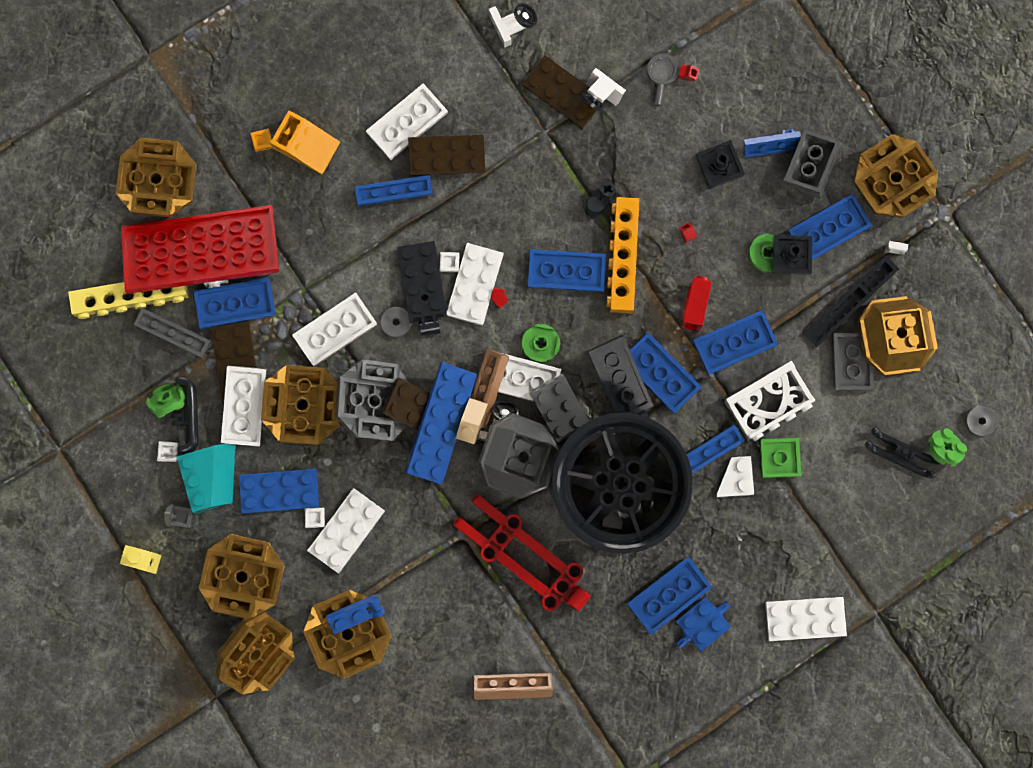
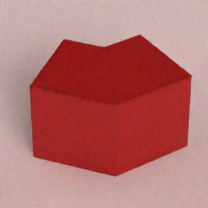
M682 64L678 79L696 81L700 69L692 65Z
M689 222L679 227L680 235L685 244L696 239L695 229Z
M493 288L492 302L499 309L508 302V299L505 296V289Z

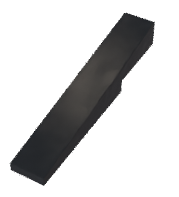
M885 256L804 333L806 338L817 348L887 282L899 268Z

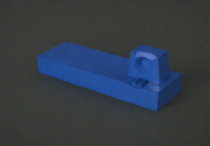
M794 129L782 130V134L744 139V156L748 158L795 151L801 139L800 131L795 132Z

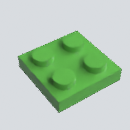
M799 438L760 439L762 478L801 477Z

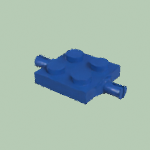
M706 597L676 621L684 634L681 639L675 642L677 646L681 649L690 642L700 652L706 649L731 628L723 616V613L731 605L725 600L717 608Z

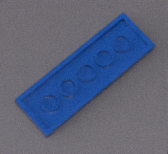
M440 362L405 473L438 484L443 483L457 440L456 436L471 396L477 374Z

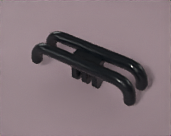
M179 376L175 378V382L187 388V405H184L179 410H173L179 411V413L171 414L172 418H179V421L172 422V426L188 425V443L177 448V451L184 455L195 451L198 446L197 390L190 379Z
M877 427L872 428L871 433L873 436L893 445L894 448L892 453L875 446L871 441H867L865 443L867 450L920 476L929 479L936 477L934 471H928L909 462L916 456L931 464L940 465L931 455L879 431Z

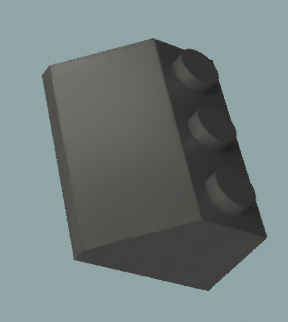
M804 129L784 182L803 194L821 199L841 149L840 141Z

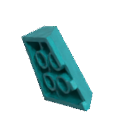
M236 444L214 445L177 456L192 513L198 514L233 503Z

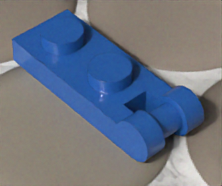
M377 595L369 596L326 615L334 635L373 617L383 616L385 610L379 604V597Z

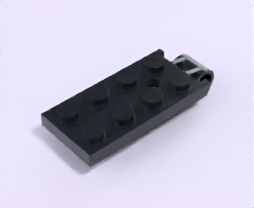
M435 241L397 247L409 322L419 321L421 336L440 334L438 318L447 317ZM427 295L429 298L427 301H422L421 297Z
M620 335L587 350L613 412L631 413L649 418L645 410L652 408L653 404L624 336ZM625 391L630 392V396L628 398L624 397Z

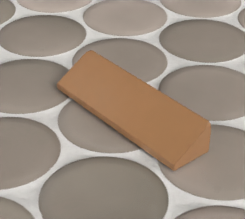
M490 349L486 350L471 397L472 399L488 403L481 428L487 427L509 359L508 355Z
M552 673L474 676L475 700L552 697Z

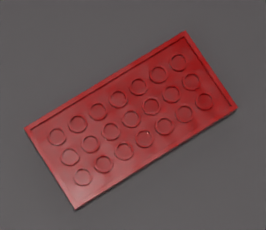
M272 205L121 226L124 289L126 294L279 272Z

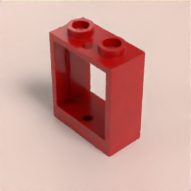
M693 277L689 285L680 328L699 332L702 328L712 281H708L707 277Z

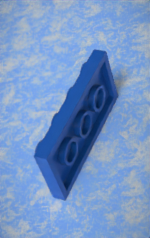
M851 194L789 229L787 233L795 236H812L813 261L871 228L872 224L855 196Z
M530 249L528 288L604 293L606 254Z
M270 278L194 291L200 329L276 316Z
M763 310L693 340L708 375L779 345Z
M649 333L630 349L643 383L673 414L702 388Z
M317 469L239 475L242 514L320 508Z
M688 556L628 602L627 605L649 634L652 635L709 591L712 586Z

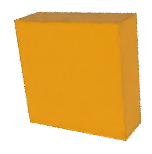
M269 128L250 133L255 152L272 148Z

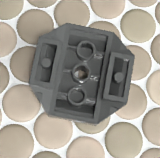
M359 360L337 378L335 417L355 438L390 442L394 441L397 435L407 426L382 414L397 378L408 382L398 364ZM370 397L373 399V406L370 404Z
M510 413L490 425L478 460L485 486L520 499L548 488L560 450L547 426ZM522 452L523 459L519 461L518 456Z

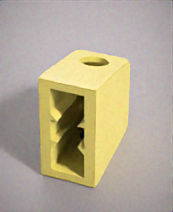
M125 545L120 564L156 574L162 555Z

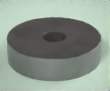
M401 307L389 308L381 317L382 329L389 337L401 338L411 329L412 323L409 322L408 312ZM396 319L400 321L397 326L393 325V321Z
M977 406L971 409L965 419L966 428L972 435L977 437L990 435L995 431L998 423L995 412L986 406ZM979 418L984 420L983 425L979 424Z

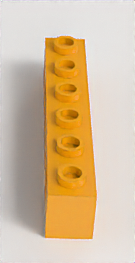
M617 197L615 203H612L611 214H615V220L611 221L610 232L614 233V239L610 240L609 251H613V258H609L608 270H612V277H608L607 288H611V296H607L606 307H610V313L633 314L639 198ZM625 214L630 220L622 222L619 217ZM626 233L629 239L622 241L618 235ZM623 251L627 253L628 257L620 259L617 254ZM624 270L627 276L620 278L616 272ZM621 288L625 290L626 295L619 297L615 291Z

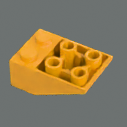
M288 111L270 144L274 150L322 175L338 148L340 141L308 120Z

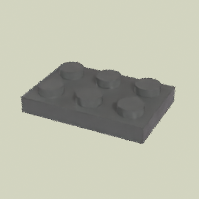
M833 333L834 391H873V367L863 357L859 333Z
M563 374L529 393L557 443L570 437L578 428L589 422Z

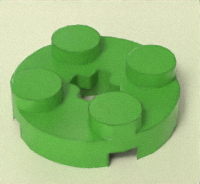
M762 234L752 242L749 248V259L752 265L761 272H773V252L770 258L763 255L765 253L764 249H771L773 251V235Z
M546 324L534 325L523 335L522 348L524 354L530 360L537 363L551 361L559 351L560 338L551 326ZM540 338L544 339V343H546V346L538 348V345L535 344Z
M172 383L155 389L152 392L153 396L151 399L148 397L146 401L150 412L155 414L156 417L161 418L167 413L179 410L184 406L185 393L179 384L173 386Z
M950 429L938 430L928 439V443L930 442L929 452L940 464L944 465L947 463L953 467L964 459L967 447Z

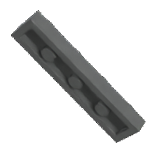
M144 308L141 309L133 324L202 359L211 344L210 340Z

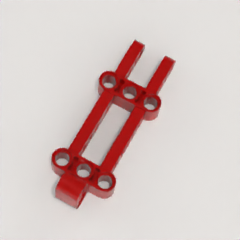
M476 494L471 502L499 524V528L488 540L459 516L453 522V525L482 548L481 558L483 561L491 563L497 560L543 597L541 605L544 610L554 611L564 601L575 611L579 612L591 597L584 589L575 585L583 575L582 566L578 563H571L567 566L521 529L522 519L519 515L511 514L506 517L485 499ZM515 518L519 521V526L517 528H510L508 521ZM500 533L507 536V541L503 544L496 541V536ZM514 537L561 574L550 589L503 552ZM488 548L493 549L495 552V556L492 559H487L484 556V551ZM575 566L579 569L580 574L578 577H572L569 574L571 567ZM559 582L567 584L568 589L566 592L562 593L557 590ZM547 597L555 599L556 604L554 607L548 608L545 605Z

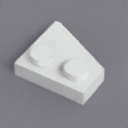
M751 456L732 457L730 459L716 498L754 495Z

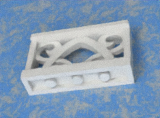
M790 361L727 398L724 403L737 421L748 441L750 439L756 441L764 436L762 432L767 429L771 432L780 426L779 422L784 419L788 422L796 417V412L800 410L805 412L812 408L811 403L815 399L795 369V365ZM790 372L798 386L789 387L787 373ZM777 383L778 388L782 387V390H773L772 384ZM763 387L771 394H782L781 404L777 412H766L757 409L762 401L760 389ZM796 390L801 392L803 401L799 404L793 403V398H798V396L794 394L789 395L790 391ZM751 396H756L758 399L754 406L751 405L754 403L750 400ZM738 403L747 411L743 418L734 404ZM787 405H788L790 408H793L791 411H789V412H787L786 414H784V412H785V410H786V408H787ZM751 414L755 415L752 419V424L756 420L760 422V426L757 429H751L747 426V419ZM765 419L774 420L769 424L765 425Z

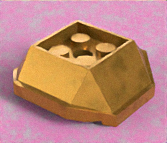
M891 134L860 154L853 184L875 215L904 218L935 197L938 171L917 141ZM891 175L897 176L899 178V182H893L891 180Z
M139 138L134 145L120 156L116 195L132 214L171 217L193 202L197 165L178 141ZM161 177V181L158 184H153V179Z
M907 296L872 300L868 302L857 321L863 357L881 376L921 371L938 349L931 311ZM897 330L901 333V338L897 336Z
M284 366L264 382L261 421L280 443L320 445L339 427V421L335 417L337 381L325 368ZM301 401L308 402V407L305 410L298 409V404Z
M230 534L207 550L199 589L213 612L241 618L259 616L276 605L285 566L269 542ZM241 572L247 574V580L244 583L238 581V575Z
M348 590L313 605L303 632L319 669L345 679L381 663L392 637L383 616L373 617L348 628L353 631V637L350 640L343 638V631L334 635L326 617L328 614L367 598L366 596Z
M265 612L259 616L244 618L217 651L215 676L241 694L253 693L259 690H270L295 659L294 651L292 650V632Z

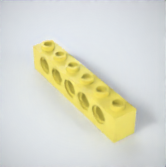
M124 282L68 292L71 313L73 316L78 317V319H87L89 315L93 314L104 316L108 315L110 311H116L117 313L128 311L127 308L133 307L135 309H142L150 304L162 306L167 301L179 303L183 302L185 298H189L187 286L173 287L169 294H163V289L152 290L153 293L148 298L144 297V292L133 293V298L130 301H126ZM109 296L115 297L113 303L106 304V299ZM95 299V305L87 307L88 301Z

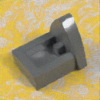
M170 504L164 514L165 524L170 528L172 526L191 528L193 519L191 508L177 507L175 504Z

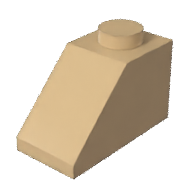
M469 398L456 439L472 444L476 443L488 403Z

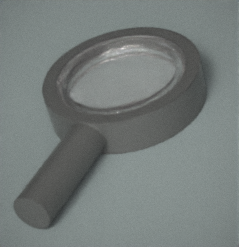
M669 54L655 55L647 66L648 78L657 85L655 106L662 105L664 86L672 84L677 79L679 73L678 62Z

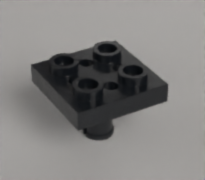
M731 140L695 154L709 189L745 175Z
M774 235L773 274L811 275L812 236Z

